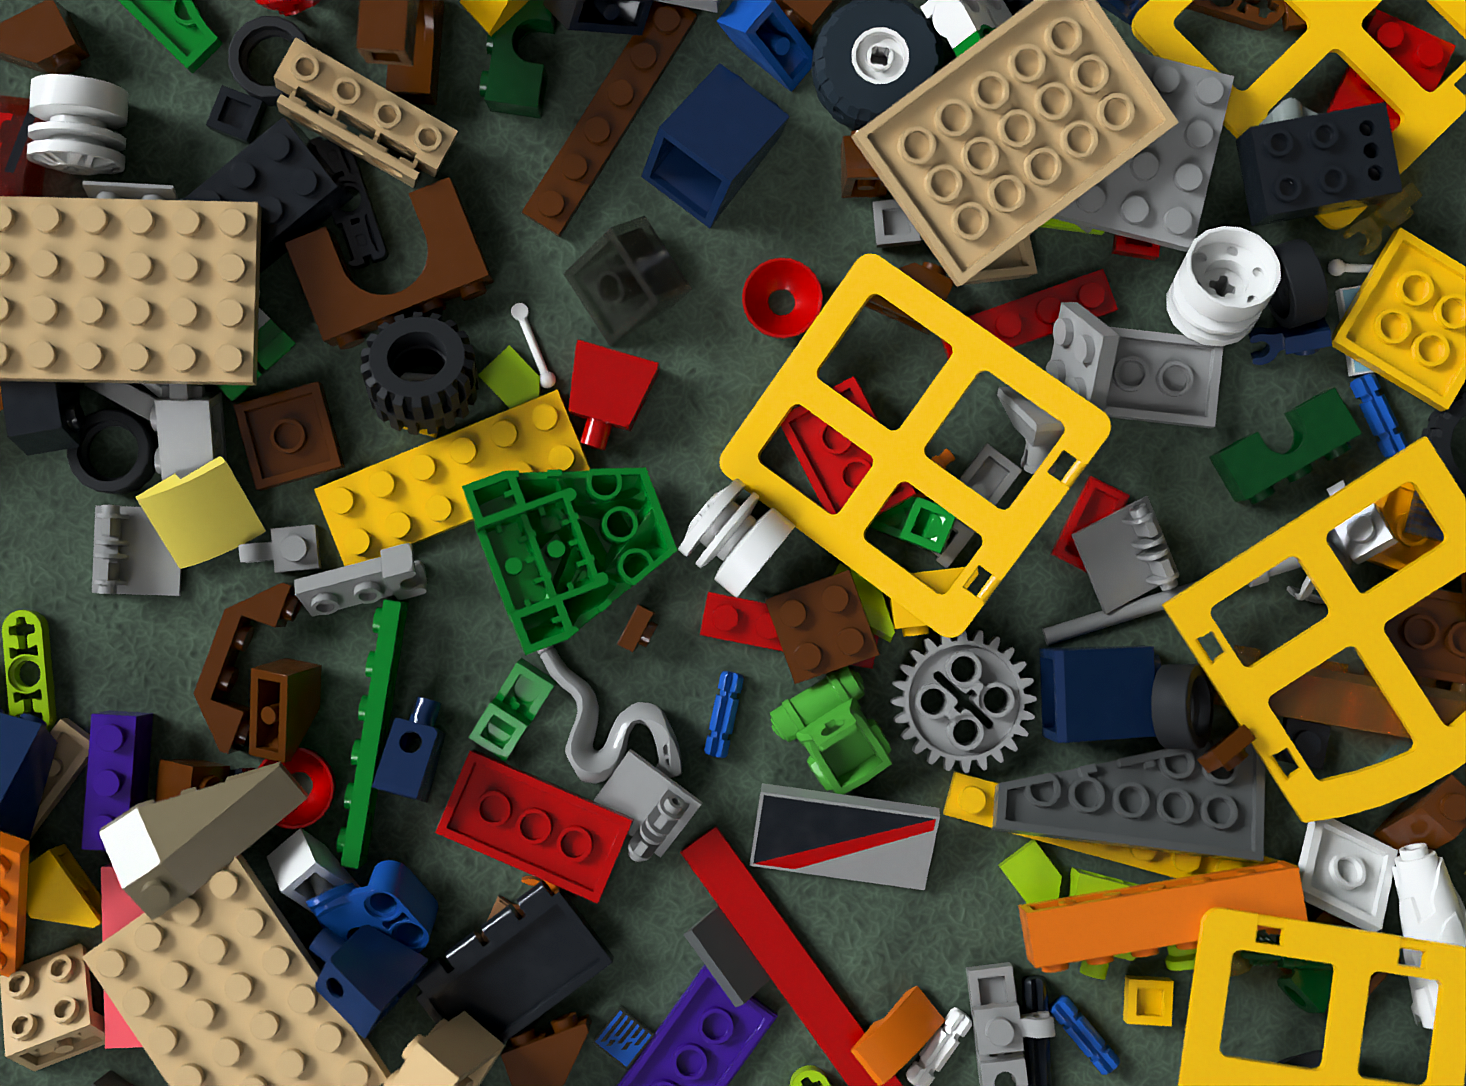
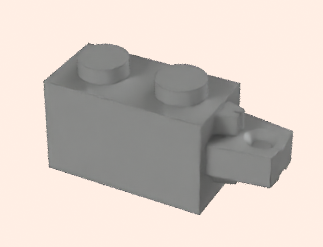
M197 384L162 385V396L155 400L150 413L151 426L154 431H157L159 448L155 451L154 466L157 474H161L162 481L173 474L182 479L219 456L227 462L222 392H206L205 385Z

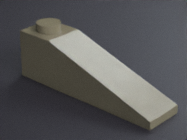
M277 762L227 777L225 782L197 790L196 787L182 790L180 795L159 802H155L152 799L138 803L100 828L99 834L122 889L153 921L191 896L209 881L214 874L220 872L232 862L235 856L238 857L308 798V793L281 762Z

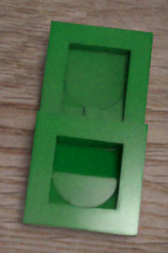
M916 496V498L912 497L876 516L868 528L942 555L957 518L940 505Z
M521 658L515 664L496 697L489 703L468 738L506 761L557 682Z

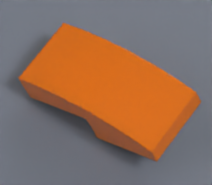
M915 986L903 994L884 1018L873 1022L850 1051L876 1084L881 1086L893 1077L928 1042L944 1023L945 1019L922 990Z

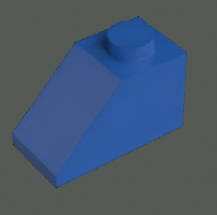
M734 0L716 21L738 49L791 92L812 68L813 50L775 0Z

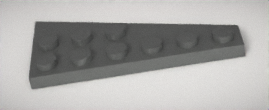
M1217 738L1208 741L1205 747L1201 749H1163L1119 758L1115 761L1095 763L1071 770L1002 782L995 786L992 831L1260 863L1264 861L1265 765L1250 743L1244 748L1249 756L1232 770L1227 772L1222 766L1208 773L1197 759L1222 739Z

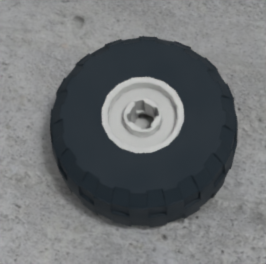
M852 0L849 4L840 7L831 15L828 22L823 25L816 40L812 56L813 85H815L818 99L823 108H826L832 115V118L841 125H845L853 129V131L862 129L944 68L945 57L943 56V43L940 34L935 30L932 20L930 18L927 19L922 11L906 0Z

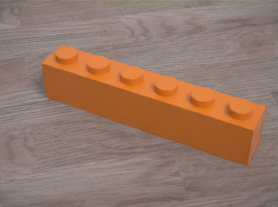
M1284 860L1018 905L1027 959L1035 968H1041L1042 972L1047 973L1067 970L1069 963L1086 960V963L1089 965L1110 963L1114 961L1113 955L1130 952L1133 957L1153 956L1159 953V947L1176 945L1177 949L1182 950L1195 949L1198 944L1201 919L1209 909L1215 907L1308 921L1299 867ZM1257 926V931L1265 930L1267 934H1281V929Z

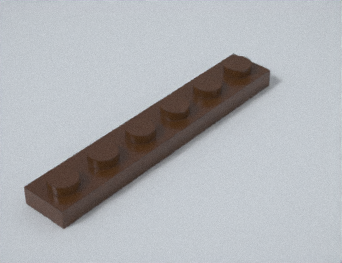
M659 1L653 2L643 34L633 35L522 210V214L559 238L561 237L695 24L697 14L684 6Z

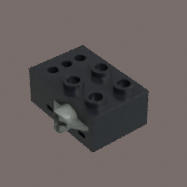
M1288 98L1274 108L1259 125L1250 126L1236 140L1252 227L1381 204L1403 191L1386 102L1318 114L1303 107L1297 99Z

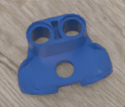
M392 860L382 861L374 867L368 886L356 888L353 883H347L334 887L306 901L322 928L328 927L345 941L352 936L349 932L350 929L361 927L362 925H370L418 953L427 946L438 913V903L433 895L408 867Z

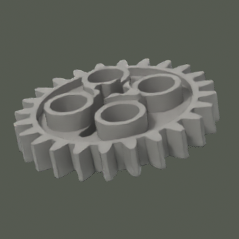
M981 630L974 632L971 641L967 640L966 632L955 637L953 641L951 638L943 637L939 634V645H935L929 638H924L923 643L926 652L921 654L911 649L909 653L915 661L913 666L911 667L906 664H899L898 666L907 675L906 680L892 682V685L903 690L902 696L890 699L891 704L903 707V712L893 717L894 722L908 724V727L900 736L904 740L913 737L917 738L912 747V751L915 754L928 748L926 761L931 765L942 756L943 768L946 771L951 770L955 760L959 761L961 770L964 773L969 772L971 760H975L982 770H987V756L991 755L998 762H1004L1000 749L1005 746L1016 752L1018 748L1012 740L1014 734L1025 737L1029 734L1020 726L1021 720H1033L1035 718V715L1024 710V704L1037 701V698L1024 694L1023 688L1031 685L1034 680L1033 678L1019 677L1018 675L1027 664L1025 661L1014 663L1009 661L1015 651L1013 647H1007L1001 652L997 651L1000 643V638L997 636H993L987 644H983L984 636ZM966 656L972 662L973 671L969 678L958 681L953 677L951 667L955 659ZM939 671L961 692L967 693L971 690L972 694L969 697V701L992 721V727L986 728L969 710L963 707L956 710L954 707L957 705L958 700L934 679V673ZM999 687L1004 692V704L996 711H989L984 705V695L989 689ZM928 689H938L943 697L942 706L936 712H925L921 707V696ZM965 719L971 720L975 728L972 739L966 743L956 742L953 736V729L956 723Z

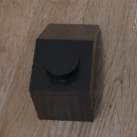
M544 0L543 5L568 30L642 35L653 0Z

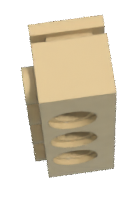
M296 37L274 75L276 88L290 95L286 97L280 94L276 101L278 111L281 114L412 188L415 187L420 172L416 171V168L435 177L458 133L456 129ZM302 97L332 114V117L320 110L316 113L305 106L307 103L299 98ZM340 119L371 136L373 140L361 133L359 136L353 134L346 129L348 126L340 122ZM381 142L386 146L392 148L393 150L399 152L400 154L406 156L407 158L413 160V163L401 156L399 159H397L396 157L390 155L389 153H387L388 149L380 145L379 143Z

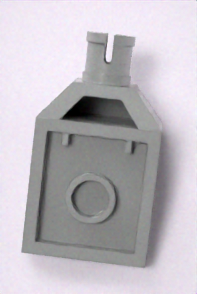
M1061 302L1059 317L1053 326L1054 345L1051 360L1046 366V372L1104 412L1120 335L1078 302ZM998 387L997 396L1014 428L1026 441L1020 466L1024 467L1026 472L1034 474L1064 434V425L1013 388ZM1056 462L1049 470V474L1055 473Z

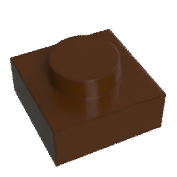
M637 604L617 644L631 652H635L638 645L646 648L658 626L657 623L651 621L655 612Z
M1244 724L1224 736L1197 760L1208 773L1222 766L1228 772L1249 756L1244 748L1252 743L1256 737Z

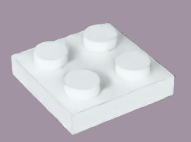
M1333 818L1308 822L1298 863L1304 901L1363 930L1375 932L1381 930L1393 878L1392 866L1395 867L1394 858L1397 857L1398 850Z

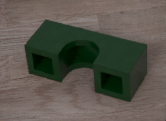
M529 0L492 36L487 35L486 51L487 54L491 55L489 71H482L479 91L480 97H485L484 100L492 112L542 118L548 80L544 64L522 60L517 55V49L522 39L531 33L555 34L557 18L543 5L544 0Z
M1335 387L1320 392L1284 413L1293 430V442L1286 453L1279 454L1269 449L1259 432H1255L1242 437L1209 456L1235 502L1249 499L1251 504L1258 503L1276 492L1272 486L1286 477L1290 483L1296 481L1314 470L1310 464L1322 456H1325L1327 461L1352 448L1348 441L1362 434Z

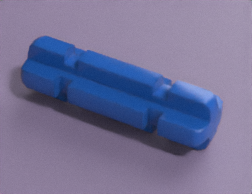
M1367 373L1350 382V387L1356 399L1360 397L1363 402L1359 406L1373 436L1378 435L1380 438L1377 444L1382 455L1392 457L1406 448L1408 443L1403 432L1398 433L1396 430L1399 424L1385 394L1380 395L1378 392L1381 386L1374 373Z
M723 671L720 675L718 684L720 694H716L709 730H712L711 736L707 735L704 749L705 754L709 756L725 758L728 755L730 745L728 735L732 734L739 704L737 693H741L744 681L743 675L740 673Z
M1061 995L1050 1004L1049 1012L1060 1025L1064 1024V1030L1087 1057H1091L1090 1061L1101 1074L1107 1075L1120 1064V1058L1109 1045L1105 1046V1040L1081 1012L1077 1013L1079 1009L1068 996Z

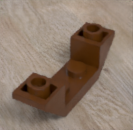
M282 582L226 608L223 612L193 693L221 752L230 754L240 751L241 746L247 747L249 745L250 707L222 698L224 692L229 693L233 689L238 678L239 669L234 667L239 651H245L252 640L254 627L249 625L250 621L253 619L272 627H286L288 621L293 622L302 605L295 595L294 583Z

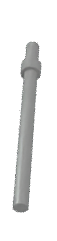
M1289 557L1247 585L1254 587L1269 581V577L1300 568L1301 565L1295 557ZM1197 581L1130 601L1107 614H1104L1103 610L1043 628L1042 631L1046 644L1058 643L1164 610L1162 607L1163 603Z

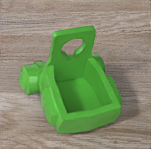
M849 666L827 673L826 677L791 699L787 698L781 702L782 705L769 712L772 723L771 727L782 740H786L789 743L798 739L805 746L810 754L806 761L811 772L814 773L823 788L827 791L832 790L836 794L843 795L868 782L892 764L889 755L892 749L881 727L874 719H866L861 711L858 700L865 695L863 680L860 674Z

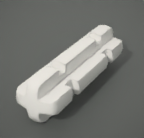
M954 1007L945 1017L944 1027H940L920 1052L919 1056L921 1059L919 1062L915 1060L907 1070L906 1077L914 1086H930L935 1079L933 1076L935 1070L940 1072L960 1044L958 1038L960 1036L965 1037L972 1027L973 1022L971 1018L960 1009Z

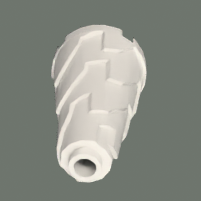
M1415 843L1401 847L1399 849L1400 855L1394 858L1396 867L1392 866V871L1399 898V917L1403 937L1445 942L1466 947V909L1452 884L1443 857H1438L1436 851L1428 849L1426 843ZM1403 948L1405 965L1420 967L1422 951ZM1408 976L1413 1000L1411 1010L1416 1024L1422 1022L1423 1028L1433 1029L1438 983L1431 979Z

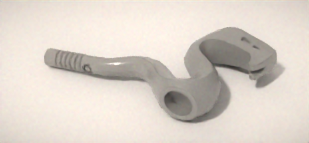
M554 645L537 651L550 676L576 700L577 715L565 747V753L582 782L597 784L611 777L625 757L629 736L633 727L639 723L648 727L654 737L659 758L656 768L669 778L682 774L681 752L674 731L662 709L651 703L638 702L622 711L616 718L603 748L599 751L594 750L593 741L599 714V705L594 691L586 681L566 666L557 650L553 648Z

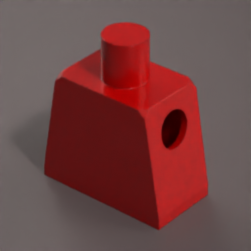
M577 340L569 412L574 416L587 419L580 444L605 451L612 427L631 432L661 369L659 363Z

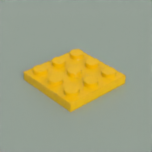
M1401 227L1393 231L1331 336L1332 347L1438 411L1448 410L1466 380V266Z

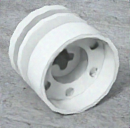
M50 74L32 78L29 113L47 122L34 123L28 126V137L34 141L27 144V159L34 164L76 175L117 174L123 172L125 156L119 151L125 150L126 138L109 129H119L127 125L129 93L115 84L89 77Z
M1221 226L1203 232L1193 240L1166 294L1167 312L1173 325L1187 338L1203 345L1222 347L1239 342L1251 332L1281 279L1280 262L1273 248L1259 235L1241 227Z
M738 478L709 499L689 524L684 541L678 548L687 557L700 543L703 544L706 549L695 563L699 568L707 565L716 556L720 558L723 563L717 571L714 580L736 598L795 528V525L775 508L767 511L758 520L750 514L759 499V495L755 492L750 495L742 506L734 502L745 487V484Z

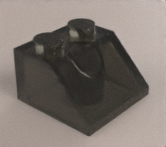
M646 216L609 228L563 273L609 346L614 345L672 308L692 290Z

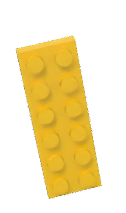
M557 389L314 489L343 564L348 566L381 557L380 550L405 543L414 545L473 521L462 490L463 485L503 471L519 470V473L547 472V470L562 469V472L589 471L591 467L580 444L561 393Z

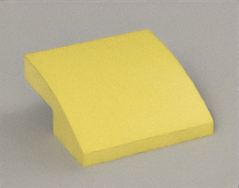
M221 456L182 479L173 474L135 497L180 569L220 556L266 532L228 463Z

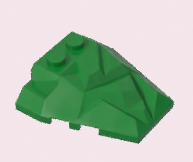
M646 467L589 469V471L562 472V469L519 473V470L503 471L462 486L475 524L477 536L510 622H512L525 656L568 640L591 619L604 611L612 602L677 551Z

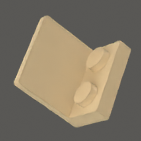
M77 944L22 965L19 971L12 973L9 977L0 975L6 1058L32 1071H37L105 1045L104 1016L93 1010L89 967L82 958L87 953L85 946Z

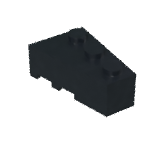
M0 381L7 437L27 456L80 447V429L85 427V416L80 405L79 390L84 388V382Z

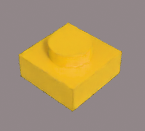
M1125 975L1123 1020L1127 1024L1172 1026L1174 981L1169 977Z

